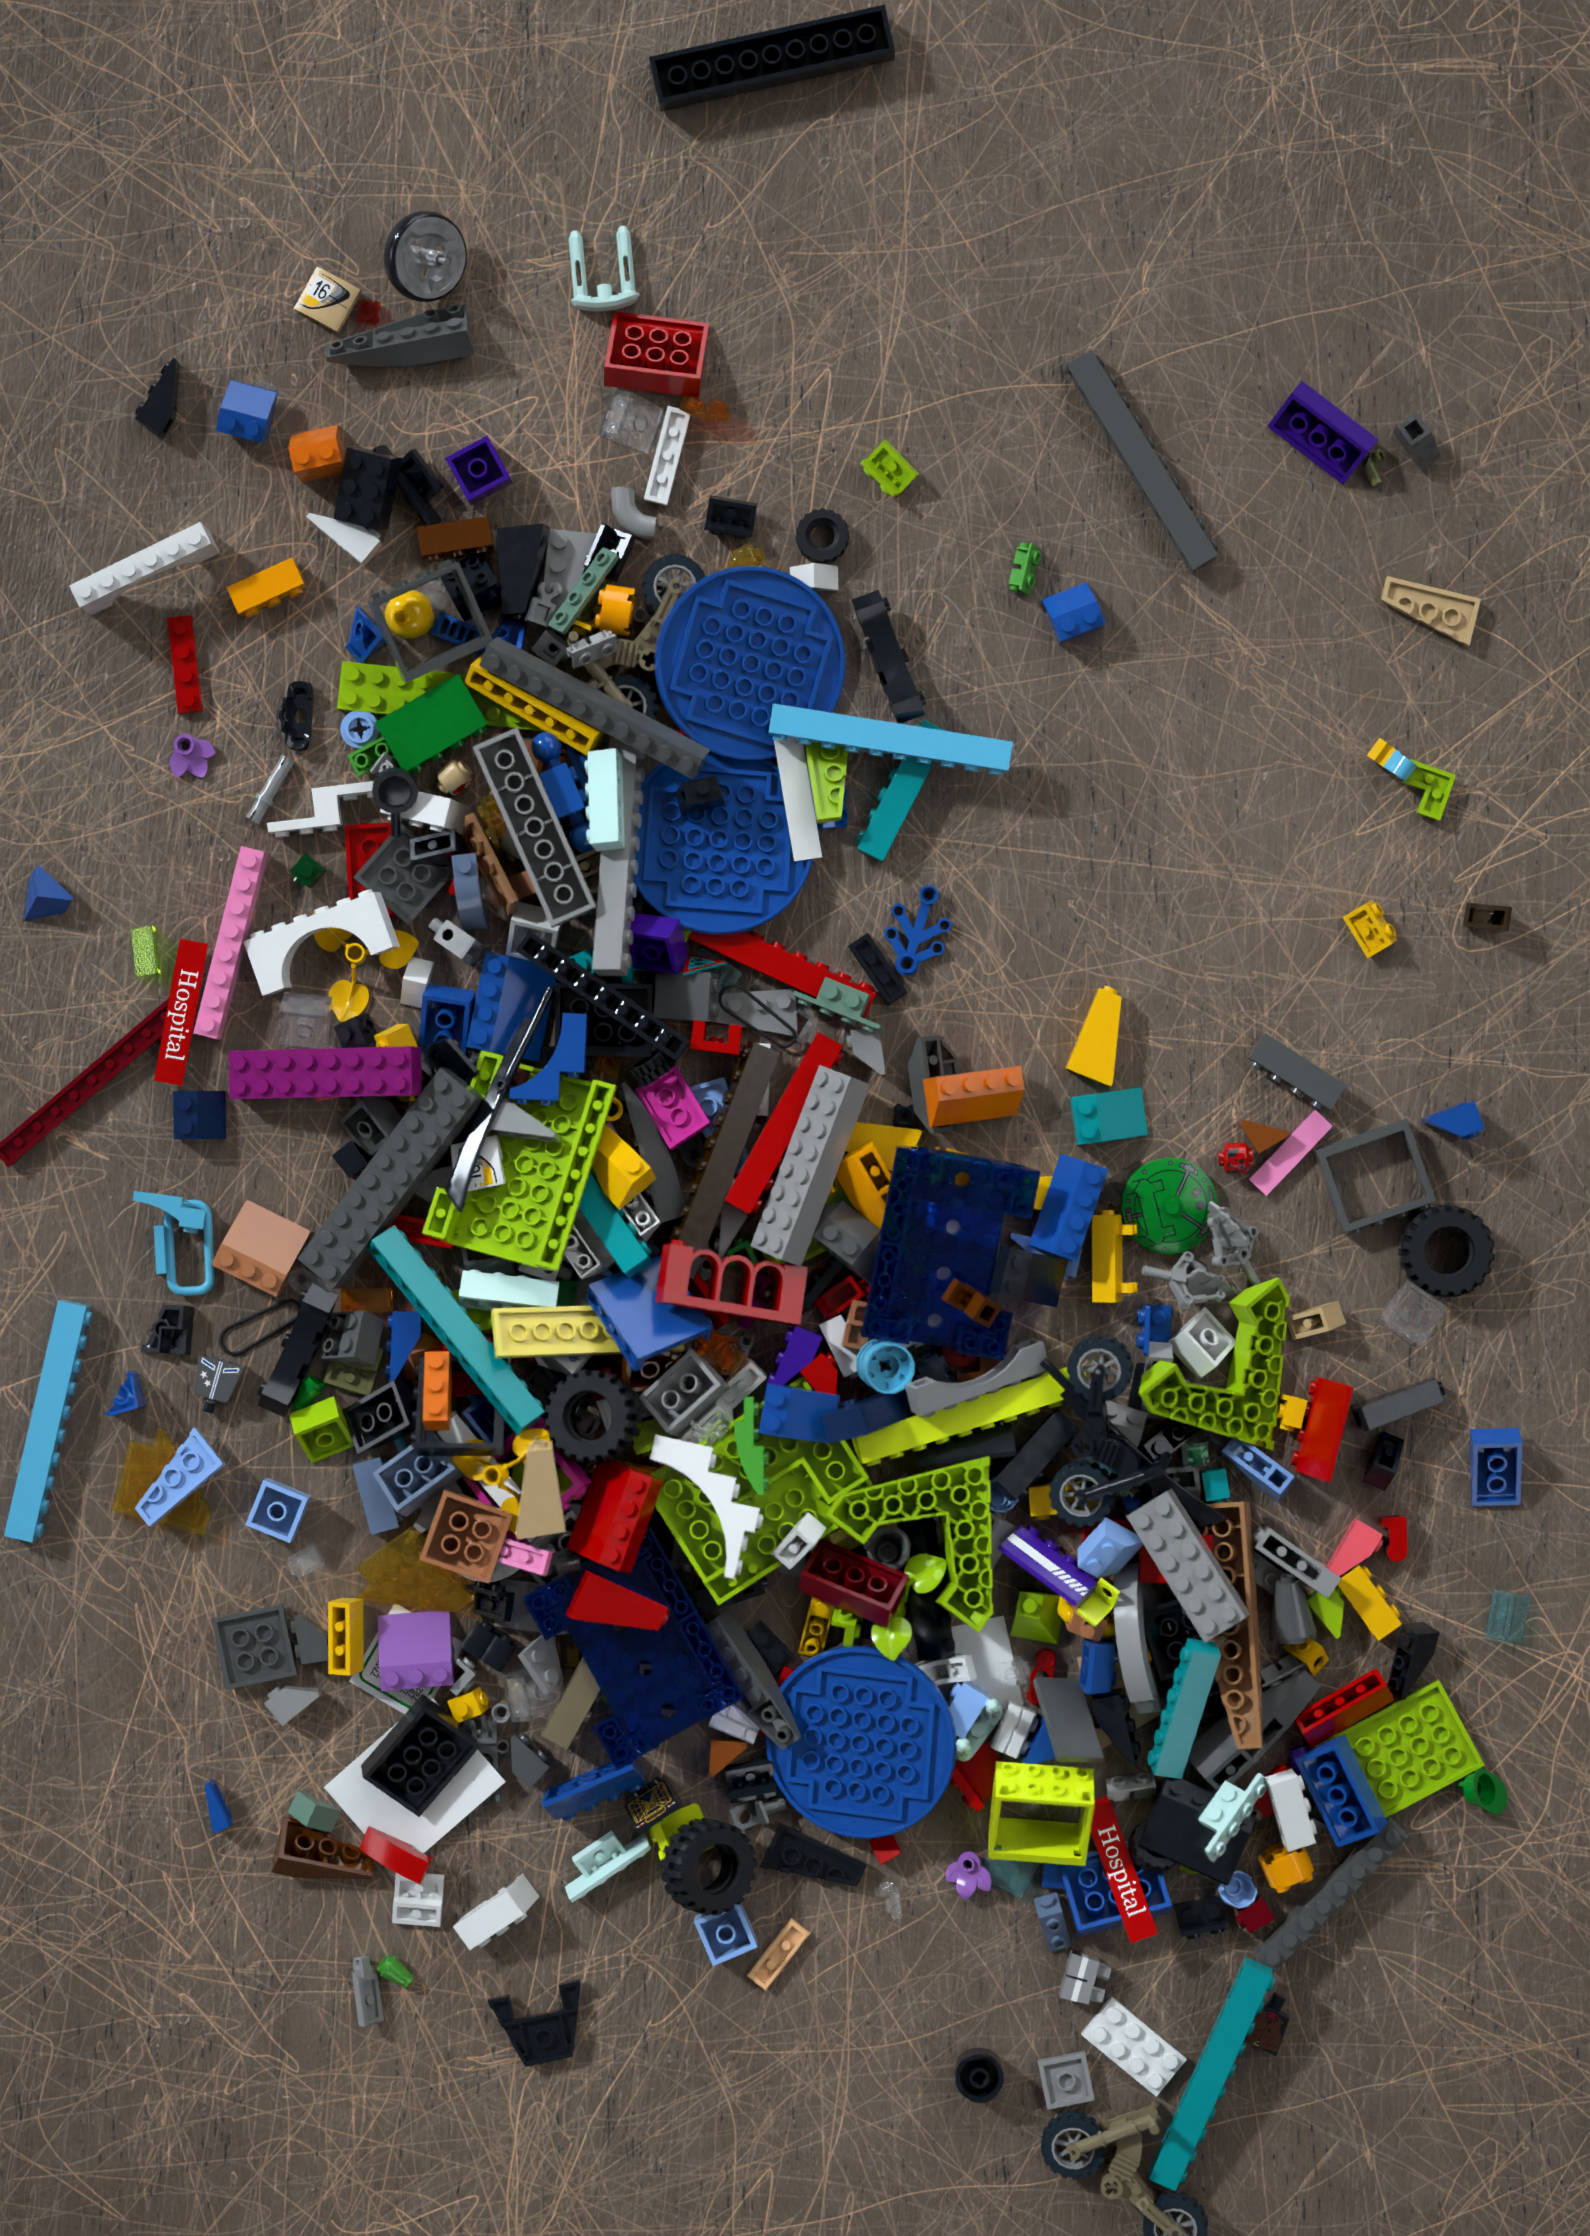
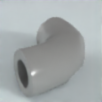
M612 487V511L619 525L633 536L655 541L657 517L644 515L638 510L635 505L634 489Z

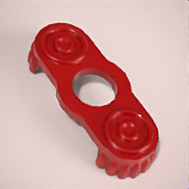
M1041 1648V1651L1038 1650V1653L1035 1654L1037 1657L1035 1667L1030 1673L1031 1682L1029 1690L1025 1693L1028 1702L1039 1705L1033 1685L1036 1673L1045 1671L1050 1678H1054L1053 1672L1057 1659L1054 1651L1047 1648Z

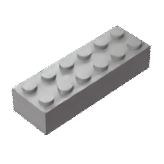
M1173 1489L1164 1492L1126 1516L1204 1642H1207L1250 1615Z

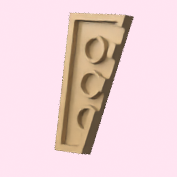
M1387 576L1380 601L1469 647L1481 599Z

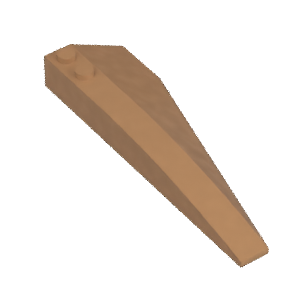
M1250 1502L1206 1504L1225 1516L1226 1521L1201 1528L1196 1526L1200 1534L1213 1535V1555L1250 1613L1245 1619L1208 1640L1216 1642L1221 1654L1215 1673V1680L1218 1682L1222 1702L1229 1717L1228 1720L1237 1749L1263 1748L1259 1628Z

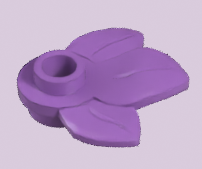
M181 734L176 737L173 744L175 752L170 758V767L174 776L179 778L188 770L191 774L204 778L208 770L206 758L215 755V750L211 743L202 739L196 740L190 734ZM184 742L190 743V748L188 750L182 749V744Z
M966 1851L962 1853L958 1861L950 1864L946 1870V1881L956 1882L957 1892L964 1900L971 1897L976 1888L984 1891L991 1890V1874L987 1868L982 1866L981 1859L975 1852ZM966 1860L971 1861L972 1868L966 1866Z

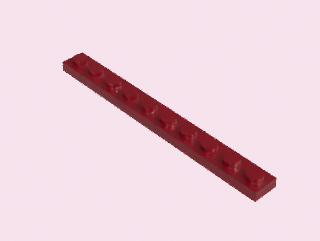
M169 998L0 1142V1159L7 1167L15 1164L162 1037Z

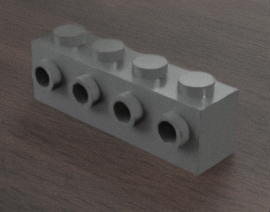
M1266 1033L1261 1035L1247 1057L1251 1060L1250 1065L1260 1072L1265 1069L1272 1074L1270 1078L1280 1085H1283L1284 1082L1290 1085L1292 1093L1300 1098H1303L1304 1095L1312 1100L1311 1105L1320 1111L1324 1109L1331 1110L1347 1086Z

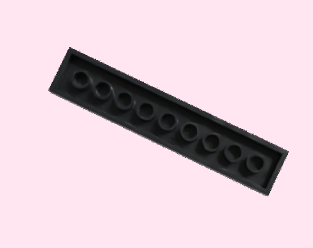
M885 5L650 56L649 61L660 112L892 61L895 60V48Z

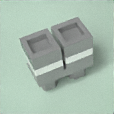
M1071 1949L1065 1968L1066 1972H1064L1059 1990L1060 1998L1088 2005L1089 2001L1102 2003L1105 1988L1095 1986L1094 1983L1096 1978L1108 1981L1111 1966L1100 1962L1098 1957L1080 1953V1951Z

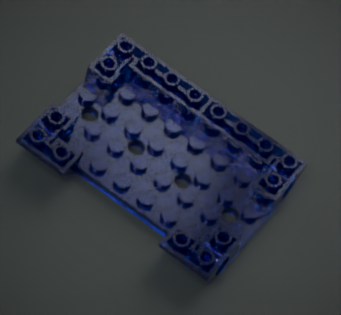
M896 1146L860 1336L908 1345L909 1341L949 1347L954 1348L956 1353L1004 1361L1013 1313L1001 1309L988 1328L970 1318L963 1311L946 1303L941 1298L954 1278L969 1284L989 1297L1005 1212L1007 1215L1032 1219L1041 1171L1008 1161L921 1146ZM961 1172L968 1174V1181L964 1185H958L955 1182L956 1175ZM950 1220H957L959 1222V1229L956 1232L946 1230V1224ZM941 1267H947L950 1269V1275L946 1279H940L937 1277V1271ZM932 1314L941 1316V1322L937 1326L928 1324V1318Z
M651 1526L646 1529L631 1573L618 1571L589 1559L580 1564L582 1570L562 1574L522 1597L545 1641L568 1629L611 1707L613 1714L593 1726V1729L616 1770L659 1747L660 1743L699 1721L703 1722L745 1698ZM588 1570L668 1607L669 1617L666 1624L660 1626L659 1630L628 1627L626 1631L618 1632L613 1624L572 1619L566 1615V1612L585 1571ZM642 1661H648L652 1665V1670L647 1675H642L638 1672V1664ZM672 1704L675 1707V1713L672 1717L667 1718L661 1714L663 1705Z

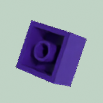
M488 435L445 458L470 506L513 483Z
M635 913L634 921H631L630 928L633 932V943L629 945L633 967L636 969L678 974L688 957L680 919Z

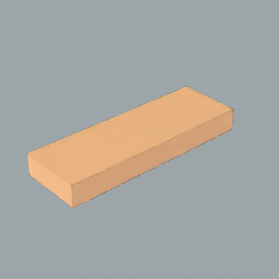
M791 1917L748 1972L747 1977L766 1991L810 1935V1931Z

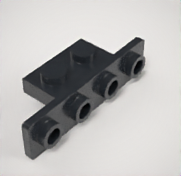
M386 445L377 446L372 449L373 451L394 456ZM412 449L402 458L397 486L404 493L406 501L417 510L422 522L427 525L439 524L442 522V519L429 501L444 486L418 451Z

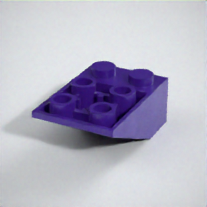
M795 1325L794 1329L789 1327L784 1342L788 1343L785 1351H779L775 1361L778 1369L776 1374L770 1373L765 1387H767L768 1383L784 1385L807 1366L815 1357L822 1340V1334L800 1325Z

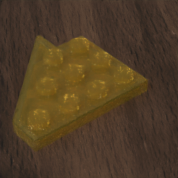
M160 1426L158 1428L154 1446L134 1440L130 1441L112 1511L143 1519L135 1507L150 1486L157 1481L162 1474L161 1471L171 1462L177 1451L164 1427ZM198 1488L158 1523L206 1535L212 1510Z
M411 1526L357 1565V1570L370 1583L358 1592L356 1596L358 1599L456 1612L474 1599V1594L470 1590L465 1589L466 1585L454 1571L419 1560L426 1539L414 1526Z

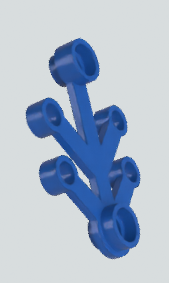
M932 885L922 887L919 892L921 905L914 928L905 914L906 909L902 904H895L891 909L892 916L897 918L909 941L905 951L898 939L899 933L895 927H888L884 932L885 939L890 941L898 956L895 961L896 970L903 976L915 974L919 968V963L934 955H941L945 949L942 942L935 941L931 944L930 948L916 954L918 944L941 932L947 933L952 927L949 919L942 918L936 925L923 931L930 906L938 899V890ZM926 891L933 893L931 900L925 899L924 893ZM901 907L903 914L900 916L895 915L894 909ZM942 921L948 922L949 928L947 930L940 928ZM894 930L896 932L895 938H888L887 931ZM935 944L941 945L942 950L940 953L933 951ZM910 960L912 963L911 968L905 969L902 965L903 961Z

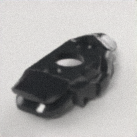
M294 681L290 683L287 697L283 698V703L279 710L281 731L285 733V744L294 751L307 750L311 739L314 697L312 684L309 682ZM303 709L307 713V718L303 723L296 722L294 718L297 710Z

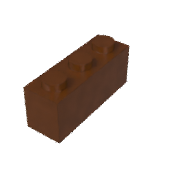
M488 516L417 527L420 553L422 558L427 559L428 562L440 561L443 556L451 555V558L465 557V553L475 552L476 555L489 553V549H494L491 522Z

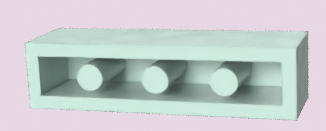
M616 748L588 751V760H585V772L588 775L585 792L587 798H589V806H586V817L590 823V829L586 831L588 844H591L596 851L625 848L622 756Z
M463 1270L459 1304L464 1306V1308L491 1311L493 1308L557 1307L559 1282L546 1279H532L524 1275L515 1277L499 1272L490 1274L482 1273L479 1270Z

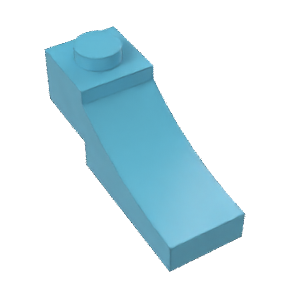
M134 1191L133 1201L150 1204L166 1211L179 1221V1226L183 1227V1232L198 1233V1229H203L206 1210L181 1207L183 1197Z

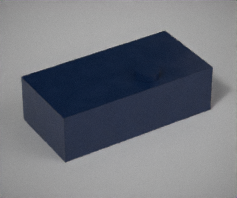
M904 1389L895 1394L877 1393L859 1401L855 1398L842 1402L843 1407L821 1415L828 1442L831 1444L868 1435L916 1414L911 1412L907 1392Z

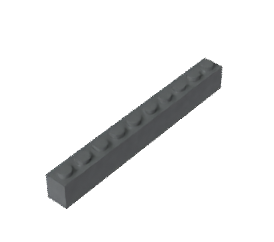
M1090 350L1067 364L1065 370L1192 574L1216 559L1218 547L1212 538L1208 539L1204 533L1206 528L1199 517H1194L1191 512L1193 506L1189 499L1181 496L1178 491L1181 488L1174 476L1170 478L1166 471L1168 466L1162 456L1157 457L1153 450L1155 445L1149 436H1144L1141 431L1143 426L1136 415L1132 416L1128 410L1130 404L1124 395L1120 396L1117 392L1115 379L1111 374L1107 376L1103 369L1105 364L1099 354L1095 355Z
M496 637L487 645L479 664L482 668L692 779L702 770L710 752V749L499 637Z

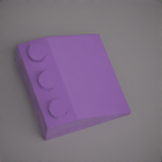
M450 1609L378 1615L381 1691L454 1685L456 1673Z

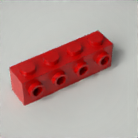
M1375 1668L1306 1708L1294 1721L1309 1747L1313 1748L1394 1701V1698L1384 1679Z

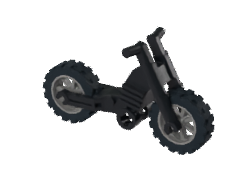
M1104 1334L1099 1336L1092 1335L1085 1340L1083 1339L1068 1358L1067 1374H1069V1382L1071 1385L1073 1384L1074 1390L1078 1394H1083V1397L1089 1400L1086 1411V1427L1079 1430L1072 1441L1071 1447L1074 1454L1078 1457L1083 1458L1091 1455L1093 1456V1461L1113 1468L1116 1473L1112 1472L1108 1475L1109 1472L1105 1468L1099 1467L1100 1464L1096 1462L1090 1463L1089 1460L1077 1462L1075 1460L1068 1465H1064L1057 1472L1050 1485L1051 1490L1049 1492V1498L1052 1501L1051 1506L1053 1510L1058 1512L1057 1516L1060 1519L1064 1518L1066 1523L1070 1525L1072 1523L1077 1524V1527H1084V1525L1089 1527L1097 1522H1101L1112 1509L1116 1492L1163 1476L1172 1458L1170 1452H1164L1159 1461L1141 1465L1138 1451L1128 1444L1124 1438L1110 1433L1106 1401L1113 1400V1398L1120 1396L1126 1390L1133 1377L1134 1363H1132V1355L1126 1350L1124 1343H1119L1117 1338L1112 1336L1109 1338ZM1095 1351H1101L1099 1361H1097L1090 1353ZM1105 1353L1111 1355L1113 1359L1110 1360L1108 1357H1105ZM1087 1357L1094 1366H1083L1084 1359ZM1115 1362L1118 1365V1372L1109 1369ZM1084 1371H1092L1090 1380L1086 1377ZM1108 1374L1116 1377L1115 1380L1109 1384ZM1083 1477L1082 1482L1079 1485L1073 1480V1478ZM1069 1482L1076 1491H1065L1067 1483ZM1068 1496L1075 1497L1076 1500L1073 1505L1068 1501ZM1088 1501L1098 1502L1095 1507L1090 1509ZM1076 1505H1077V1506H1083V1505H1084L1085 1510H1081V1509H1079V1508H1076Z

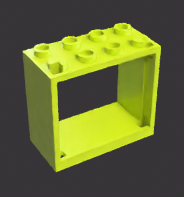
M996 1761L989 1816L988 1859L1085 1866L1094 1809V1769ZM1002 1801L1078 1806L1081 1807L1079 1823L1000 1817Z

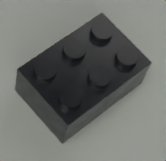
M347 447L333 519L374 530L388 529L402 458L362 447Z

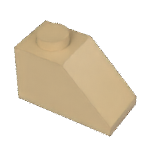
M1339 1301L1319 1305L1285 1317L1292 1340L1327 1332L1346 1324Z

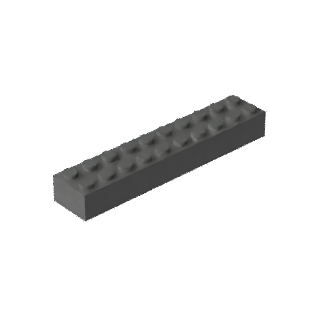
M440 1068L298 1257V1260L332 1289H344L370 1254L368 1247L371 1240L389 1229L479 1109L484 1097L451 1069Z

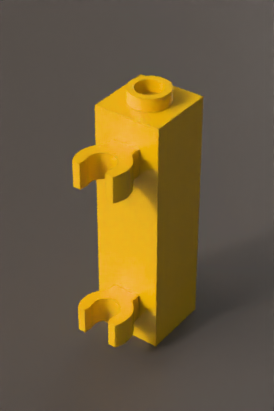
M1100 1210V1214L1092 1216V1302H1122L1123 1293L1138 1292L1137 1282H1123L1122 1235L1137 1234V1225H1123L1122 1215L1114 1214V1210Z

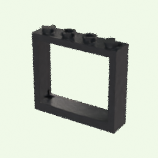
M420 1356L419 1365H416L415 1370L418 1388H414V1402H417V1410H413L412 1422L413 1425H416V1433L411 1435L412 1448H415L417 1455L505 1456L507 1422L496 1408L494 1413L493 1443H426V1429L423 1423L425 1356ZM451 1356L452 1372H466L455 1357Z

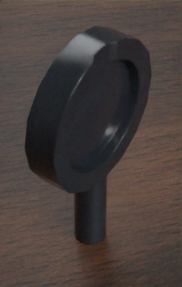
M394 767L387 768L378 773L373 781L372 795L379 808L391 813V836L400 837V813L412 808L416 802L418 785L410 772L403 768Z

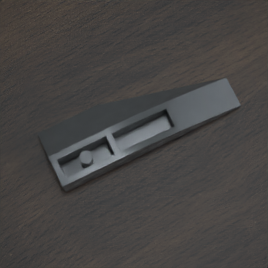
M467 304L451 305L448 308L438 310L429 309L425 312L326 344L327 362L358 366H409L474 355V341Z
M627 1082L621 1083L622 1088L618 1089L621 1102H626L629 1111L625 1112L628 1126H633L635 1135L631 1136L635 1150L639 1149L641 1158L651 1167L656 1177V1180L645 1188L647 1196L652 1195L654 1205H650V1208L661 1223L679 1218L680 1208L683 1203L686 1204L668 1146L639 1097Z
M730 1609L683 1641L708 1679L779 1748L783 1750L801 1738L793 1715L773 1675Z
M1303 1669L1261 1694L1263 1748L1237 1749L1228 1714H1225L1194 1740L1188 1759L1205 1780L1217 1791L1224 1781L1232 1784L1289 1728L1321 1685Z

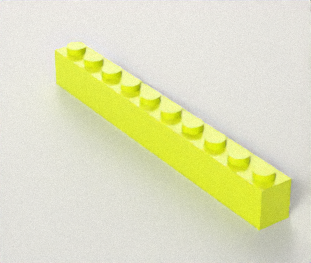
M1067 1366L1058 1369L1069 1380ZM1044 1373L1039 1377L1022 1380L1017 1385L1000 1387V1390L995 1393H983L978 1395V1399L974 1401L959 1402L952 1409L937 1410L930 1417L913 1415L868 1435L852 1438L859 1463H866L867 1466L881 1463L880 1458L889 1456L890 1459L901 1457L904 1455L903 1451L911 1448L913 1452L927 1448L926 1444L935 1441L936 1445L950 1441L949 1436L958 1434V1437L972 1434L971 1429L977 1427L985 1430L994 1427V1422L1002 1419L1004 1423L1018 1419L1017 1414L1025 1412L1026 1416L1040 1412L1039 1407L1048 1405L1049 1408L1063 1405L1062 1400L1064 1399L1060 1394L1065 1389L1048 1373Z

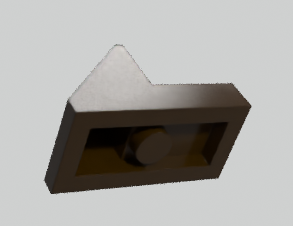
M1467 903L1463 926L1494 932L1509 931L1512 907Z

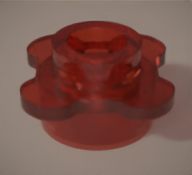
M359 300L356 320L359 323L365 321L376 325L379 322L378 312L381 309V304L378 301Z

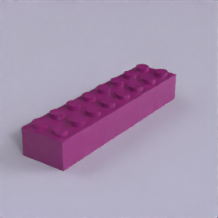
M421 1047L229 1051L230 1099L419 1096L422 1093Z

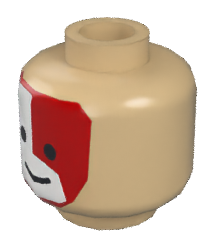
M452 759L437 772L439 780L437 786L445 794L449 792L453 795H459L471 784L473 772L464 761Z

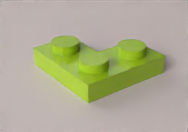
M1410 759L1417 767L1407 781L1402 780L1401 783L1424 791L1416 814L1440 821L1456 775Z

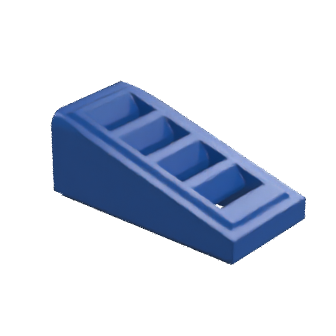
M440 612L431 632L432 635L456 646L466 642L470 631L474 632L472 639L480 636L476 626ZM444 620H447L449 623L443 634L439 631ZM453 624H456L457 627L453 636H448ZM463 627L466 630L460 641L457 639V637L461 631V628Z
M211 1779L205 1784V1792L211 1828L214 1834L229 1827L234 1820L215 1779Z

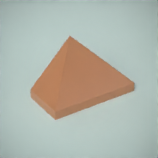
M424 1332L410 1353L401 1375L418 1384V1379H415L416 1365H419L420 1356H425V1352L442 1351L443 1342Z

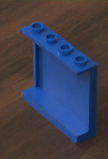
M662 1254L652 1258V1263L631 1278H628L623 1271H620L588 1285L586 1300L634 1372L643 1369L646 1359L700 1336H703L705 1341H708L713 1328L711 1319L705 1316L702 1310L655 1303ZM687 1291V1296H692L690 1292Z

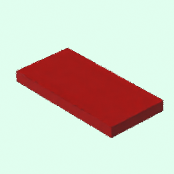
M391 822L344 825L348 897L351 900L359 898L358 893L366 890L353 877L391 835ZM387 908L390 919H399Z

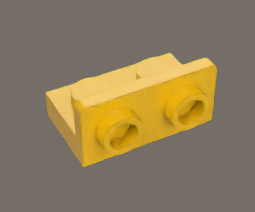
M1373 899L1343 917L1367 958L1397 941L1394 927L1390 923L1387 924L1383 917L1382 907L1375 903Z

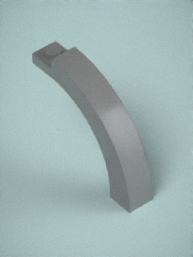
M1139 1563L1126 1564L1119 1573L1115 1574L1114 1587L1120 1591L1114 1606V1621L1121 1671L1130 1703L1134 1702L1137 1713L1161 1712L1162 1703L1152 1676L1145 1639L1143 1613L1145 1582H1139Z

